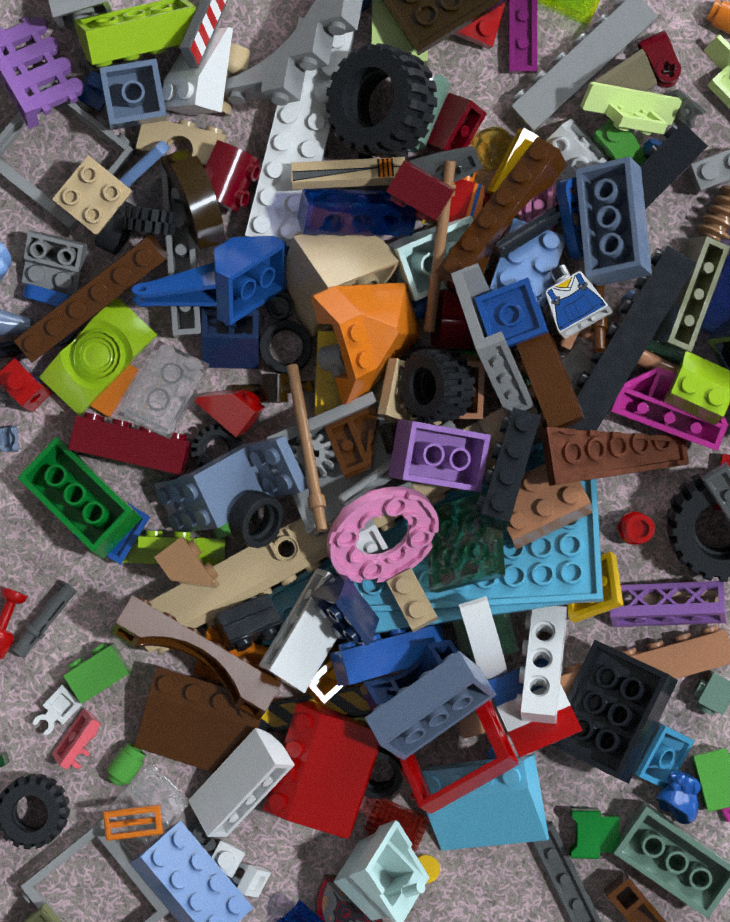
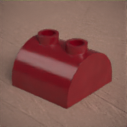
M217 140L205 171L212 184L219 208L237 214L239 208L245 207L249 202L250 193L247 190L251 181H256L260 176L261 167L258 165L260 161L253 155L233 145Z

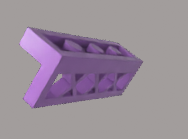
M719 581L621 585V592L630 594L634 600L628 606H621L610 610V619L613 627L727 623L724 582ZM706 590H718L719 602L706 603L700 596ZM678 591H686L691 596L685 604H677L671 599ZM649 592H657L663 597L656 605H648L643 600Z

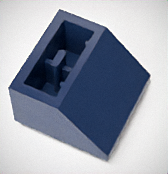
M202 309L201 344L203 368L259 369V310H253L229 326L217 319L216 309Z
M334 573L310 595L316 602L314 607L321 616L329 619L332 623L331 630L341 640L348 639L354 644L357 642L368 646L372 643L379 618L349 577Z

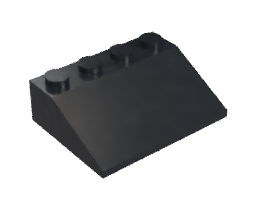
M594 640L567 695V699L583 731L550 745L629 784L678 680L657 668Z

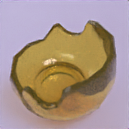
M489 127L476 133L470 145L474 147L484 171H495L499 168L512 142V138L509 132L502 127Z

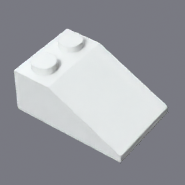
M225 27L215 30L199 68H189L182 52L180 53L164 79L162 92L165 109L184 115L222 112L233 28Z

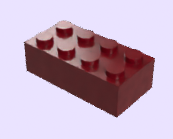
M88 412L84 413V417L76 416L68 449L185 475L192 445L191 442L186 441V435L168 431L167 436L159 435L160 429L140 425L139 430L132 429V423L114 418L112 423L104 422L105 417Z

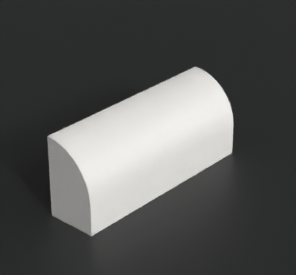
M316 568L258 665L277 679L303 693L306 692L338 638L331 630L332 623L328 618H324L317 612L314 607L316 602L310 596L333 575L329 571Z
M255 728L188 800L207 837H227L294 767V763L286 749L268 732Z

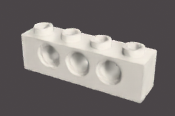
M552 606L533 609L532 613H526L525 630H530L529 640H523L522 656L527 657L526 667L521 666L519 683L524 684L523 694H517L516 711H521L522 721L556 724L567 624V607ZM542 632H548L552 635L546 641L539 640L537 636ZM538 659H546L549 662L543 668L534 665ZM535 686H543L546 689L541 695H535L531 692Z

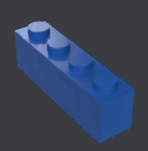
M441 624L428 625L414 633L412 630L406 631L405 629L389 631V636L381 638L380 634H376L373 637L372 643L368 646L363 644L356 645L352 642L338 645L339 650L330 653L338 686L355 684L411 667L419 659L427 644L445 641Z

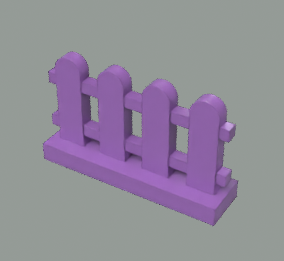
M27 16L22 18L23 23L7 30H4L3 27L0 28V81L28 129L39 125L37 114L43 112L44 115H48L51 113V108L67 101H70L71 104L78 102L77 97L83 94L84 86L79 78L66 80L65 76L69 75L72 70L69 59L61 57L54 60L53 56L59 52L58 40L53 37H47L42 40L41 35L47 32L45 19L41 17L30 19ZM32 39L34 41L33 44L21 48L17 51L14 48L15 46H18ZM7 50L8 54L4 55L3 52ZM45 59L46 64L30 71L27 70L26 67ZM19 71L20 75L16 76L15 72ZM55 80L58 81L59 84L40 92L39 87ZM31 91L32 96L29 97L27 92Z

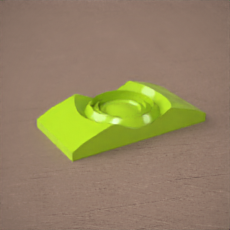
M117 297L92 318L83 331L55 357L39 378L81 416L158 335Z

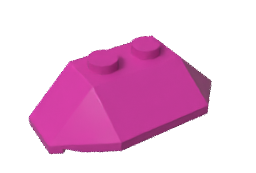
M656 367L624 384L614 401L611 412L718 451L728 427L725 417L714 425L663 402L675 373Z

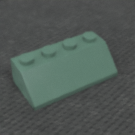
M641 802L627 822L613 853L703 916L709 918L730 888V860L646 802Z

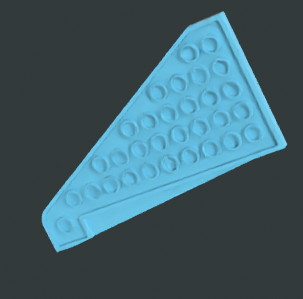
M542 441L532 446L524 474L545 464ZM485 477L483 478L481 492L463 489L459 491L453 490L445 494V499L432 505L438 516L439 530L438 533L434 534L431 541L433 547L419 564L412 568L438 617V620L429 625L463 620L459 604L485 596L487 597L492 616L572 603L603 602L597 479L580 481L591 502L593 513L518 549H515L507 531L503 532L477 524L480 512L475 511L480 494L486 496L488 486L484 485ZM405 518L396 522L397 525L383 533L381 530L379 531L389 550L401 542L405 536L408 526ZM330 559L322 562V566L318 568L329 571L332 574L337 573ZM315 570L307 573V571L297 576V580L284 587L281 585L275 588L273 593L269 594L274 607L282 619L281 627ZM375 579L362 580V583L352 581L379 618L375 633L410 628L386 581L376 583ZM275 637L268 641H263V646L270 647Z

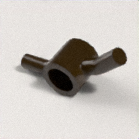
M288 374L259 375L260 384L232 385V390L245 389L255 395H260V403H287L288 393H291ZM301 381L303 392L313 391L314 384L312 381Z

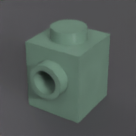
M709 670L705 679L701 678L693 690V693L696 694L694 700L700 703L698 709L711 716H714L715 712L723 716L730 703V681Z

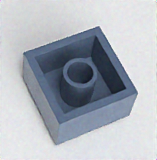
M157 59L99 68L111 130L167 121Z

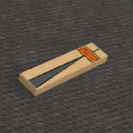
M405 157L291 162L292 190L390 185L403 161H405Z

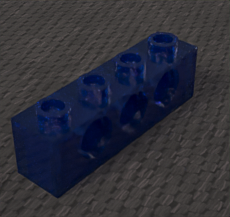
M303 189L297 219L302 233L312 236L320 234L338 236H412L417 215L414 213L417 209L408 204L405 207L396 204L390 200L391 194L383 190Z

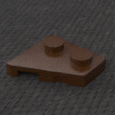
M375 405L325 426L332 448L346 479L373 468L378 423V410Z

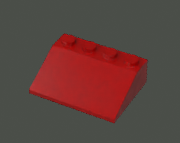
M312 700L297 703L283 745L293 761L294 767L267 794L263 810L284 820L349 839L380 744L370 726Z

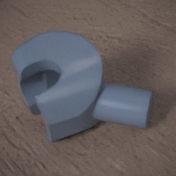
M17 426L0 428V452H18Z

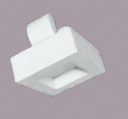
M240 863L239 866L245 870L243 877L234 876L232 878L234 883L238 884L237 889L245 896L259 897L271 872L260 866Z

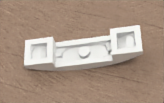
M487 597L459 604L475 664L481 668L488 681L508 673Z

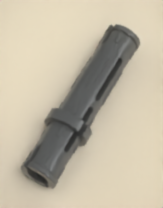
M62 581L32 621L25 624V630L10 648L19 656L25 658L37 641L44 638V632L77 591L68 583Z

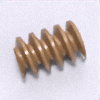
M725 185L719 189L721 195H716L713 199L716 205L708 207V212L711 215L705 214L702 217L704 224H699L696 227L697 232L701 236H708L719 242L721 239L730 241V236L726 232L727 229L730 230V186Z

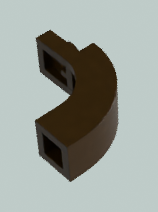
M184 149L161 157L162 167L174 183L182 200L189 235L199 250L226 241L219 204L209 177L198 156H192L188 149Z

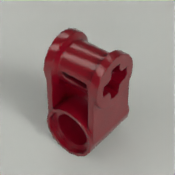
M663 30L637 42L638 49H643L646 53L657 84L662 88L674 86L681 75L682 68L667 33ZM664 68H666L667 71L673 70V74L671 77H669L668 74L662 75Z

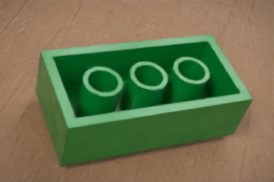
M56 436L17 478L94 554L104 559L142 517L73 450L68 449L69 446Z

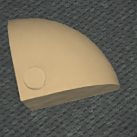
M345 224L324 225L309 231H300L293 236L286 258L287 286L289 294L294 301L295 311L311 337L317 335L318 331H325L333 325L318 324L310 296L331 286L379 284L380 282L384 284L392 276L400 261L391 248L379 237L362 228Z

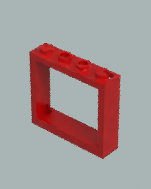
M490 700L478 707L476 712L497 756L496 759L431 794L414 753L405 760L394 755L402 764L403 768L400 769L401 775L406 783L410 784L413 790L411 798L416 802L418 809L421 808L432 814L520 765Z

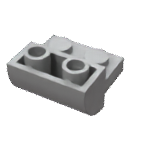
M29 230L23 258L25 259L22 283L72 295L80 286L82 270L87 258V244Z

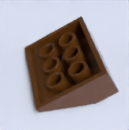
M158 666L134 747L214 773L255 728L259 729L262 717L257 720L235 707L229 693L222 685Z

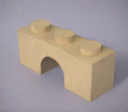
M167 117V121L141 125L136 150L138 153L147 154L156 144L163 140L169 147L176 141H187L193 147L192 156L197 155L205 168L216 141L220 140L227 143L228 139L225 134H222L223 130L206 126V130L195 128V123L179 120L178 123L169 122Z

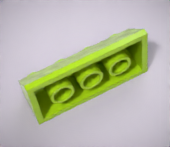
M159 0L73 21L86 59L92 65H96V67L111 65L113 63L112 60L123 58V60L129 61L139 58V54L142 53L160 54L166 52L168 47L177 46L179 48L195 14L196 7L187 0Z

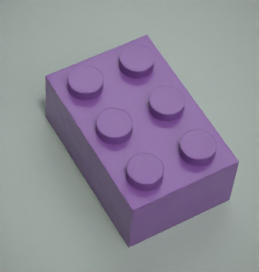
M398 419L388 477L481 492L491 435Z

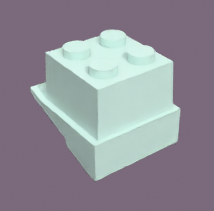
M394 820L380 825L374 834L359 840L335 878L334 883L371 921L389 917L392 922H404L419 894L425 891V884L429 879V875L412 850V842L400 823Z

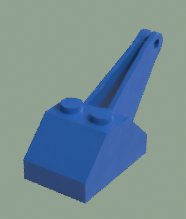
M275 236L233 237L214 249L213 263L154 281L134 285L132 287L133 303L141 307L216 306L217 319L230 326L287 289L286 241Z

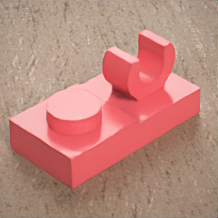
M83 708L52 753L57 763L67 770L70 765L76 769L81 768L80 763L75 760L77 755L84 754L87 757L90 755L85 746L89 740L96 736L101 725L90 711Z

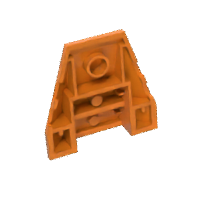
M406 283L331 286L310 296L318 324H332L347 371L335 377L340 398L344 405L367 394L386 374L389 358L399 359L421 336Z

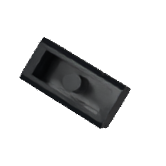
M268 593L216 613L214 619V626L228 652L234 649L238 652L244 651L252 646V642L261 638L263 641L274 638L282 624V619Z

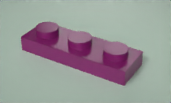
M509 0L508 73H537V0Z

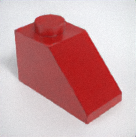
M245 389L207 392L194 400L235 437L246 433L265 409V406L260 403L258 396Z

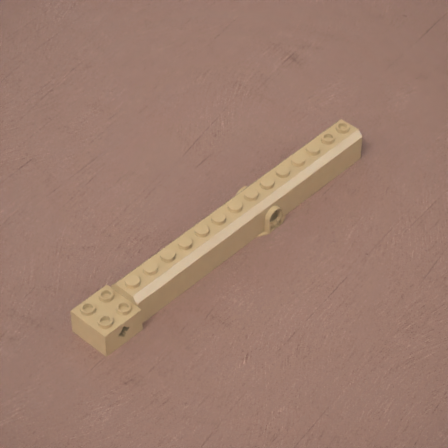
M535 405L534 407L525 410L527 412L538 415V411ZM503 408L463 429L491 435L484 477L487 474L488 468L494 469L497 459L491 457L496 441L502 443L504 433L499 432L504 415H506ZM539 421V425L535 436L540 434L539 428L542 426L541 421ZM412 481L415 490L425 495L432 505L445 499L446 495L444 492L451 489V487ZM382 514L381 518L375 517L373 521L383 533L397 525L395 519L401 515L389 516L388 514ZM301 518L280 529L274 541L267 546L258 549L248 547L213 566L219 575L215 578L219 583L217 588L180 584L149 602L158 611L174 616L177 622L185 627L196 629L205 623L208 627L214 625L216 613L244 603L254 596L259 597L266 593L271 594L273 593L271 587L280 582L283 587L298 579L296 573L306 569L307 573H310L316 568L321 567L322 563L320 560L328 556L326 545L328 533L321 536L309 535L305 531V525ZM287 540L291 541L295 546V552L290 557L284 556L281 551L282 544ZM145 646L149 653L157 650L159 655L171 649L160 646Z

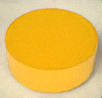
M430 854L417 856L429 875L426 884L435 881L440 873L438 860Z

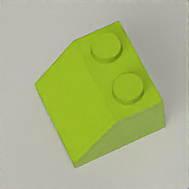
M685 351L663 402L716 425L724 417L730 403V370Z

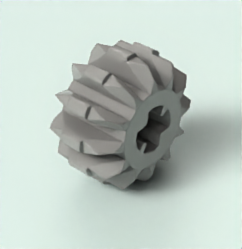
M310 433L317 473L321 477L326 478L327 472L325 469H334L335 466L331 460L335 459L336 455L334 451H330L332 448L330 441L323 443V435L319 434L313 440ZM297 437L296 442L298 446L290 445V448L306 479L300 439Z

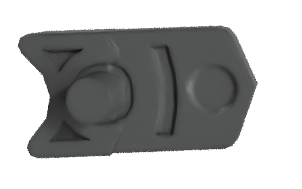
M676 89L668 94V96L678 97L682 101L676 114L682 123L684 122L690 129L694 128L696 117L705 114L706 111L681 89Z

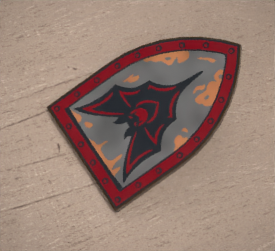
M323 875L315 899L316 914L319 922H383L382 918L371 921L334 883L336 875Z

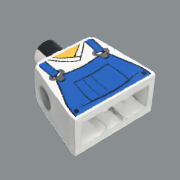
M560 265L550 272L555 285L548 288L545 292L557 329L564 339L613 313L609 305L581 271L570 275L566 266Z

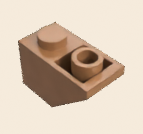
M180 537L154 557L168 578L175 583L208 588H217L219 586L215 579L219 576L209 562L204 564L199 555L202 554V551L193 539L188 542L187 539Z

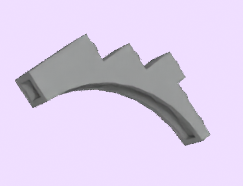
M315 0L303 21L274 53L245 72L226 79L224 96L234 104H243L252 100H265L267 97L272 103L280 106L300 101L305 71L329 66L334 35H344L345 33L358 30L363 0Z

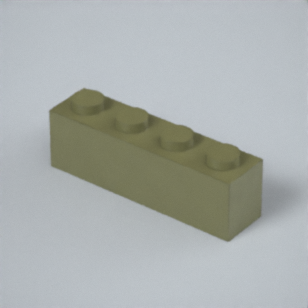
M708 236L690 238L684 255L697 262L658 327L653 339L654 341L677 348L683 352H692L730 246Z

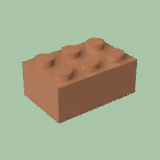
M543 464L523 475L511 520L506 531L515 549H518L593 513L592 505L580 481L549 486L546 464Z

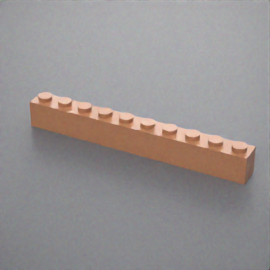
M717 625L701 628L702 634L691 636L690 632L674 636L675 641L664 644L663 640L646 644L648 649L638 652L636 647L620 651L676 679L730 664V640L728 633L724 628L718 629ZM582 663L566 666V672L561 673L560 684L566 696L581 669ZM491 698L490 701L494 707V710L499 718L502 727L504 728L505 725L503 723V720L498 712V709L493 701V698ZM476 710L458 722L463 739L486 733Z

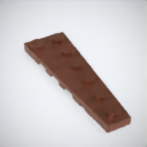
M555 427L540 429L549 486L689 465L686 441L678 436L640 433L626 434L621 432H599L597 430L584 431Z

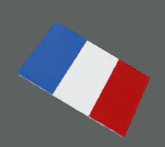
M538 659L534 663L539 668L546 667L549 664L546 659ZM520 667L489 680L496 693L493 701L519 758L583 731L561 684L556 724L522 721L521 711H516L517 694H523L524 684L519 683ZM535 686L531 690L535 695H541L546 691L543 686Z

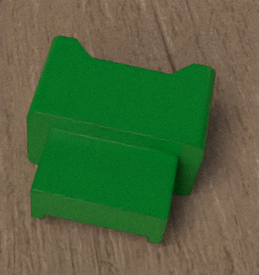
M570 807V815L575 820V843L569 848L571 859H600V852L613 853L619 841L620 817L618 815H601L599 808Z

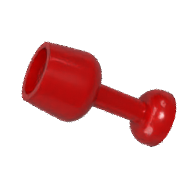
M632 511L620 518L617 531L619 537L625 543L639 545L653 537L655 525L648 516Z
M2 586L0 595L5 599V602L0 612V659H4L14 641L13 634L6 630L15 605L25 603L28 598L26 594Z

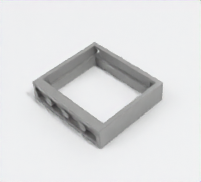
M55 81L53 82V84L48 83L44 86L39 87V90L41 92L43 90H46L50 87L57 85L58 83ZM77 99L78 102L73 104L70 101L62 103L61 105L122 153L108 170L117 177L136 154L131 148L133 143L122 133L118 136L113 134L109 130L110 124L99 115L96 119L87 113L89 107L79 99ZM19 112L0 134V158L26 127ZM0 159V174L70 230L74 231L80 224L77 219Z
M103 819L20 886L23 889L22 895L30 905L35 904L37 908H40L47 903L59 919L64 922L35 885L97 836L156 909L154 913L142 922H158L170 912L132 867L130 862L135 857L121 839L106 841Z

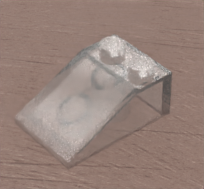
M158 340L147 357L118 415L170 439L200 390L209 364Z

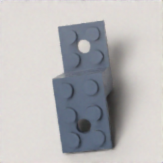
M285 435L241 444L189 474L164 478L154 483L157 490V498L164 505L169 515V523L178 532H195L223 526L229 522V515L236 501L250 491L257 490L272 497L301 493L308 489L307 482Z

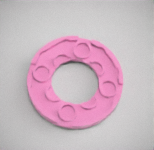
M398 486L372 489L341 509L327 536L328 556L339 574L348 576L353 582L362 583V580L374 579L376 583L388 581L402 572L414 568L430 552L433 547L431 541L434 534L438 533L439 530L437 513L428 498L417 490ZM382 514H388L389 516L401 515L407 520V532L402 541L394 548L378 554L363 553L357 548L358 533L361 528L365 529L364 525L369 520L375 517L381 518Z

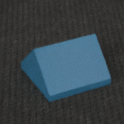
M658 722L634 774L665 788L668 785L667 779L670 772L680 770L695 741Z

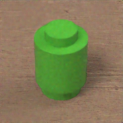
M128 742L125 747L119 749L106 768V771L109 773L108 779L118 786H122L123 783L129 785L143 766V759L146 754Z

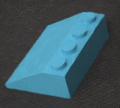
M535 754L524 755L520 758L516 756L520 765L432 814L427 812L441 851L549 840ZM494 759L429 766L421 771L431 794H434Z

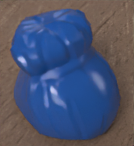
M671 771L667 779L668 785L657 794L655 799L659 801L660 809L670 812L679 823H692L698 815L699 802L697 794L701 790V784L696 778H693L686 772Z

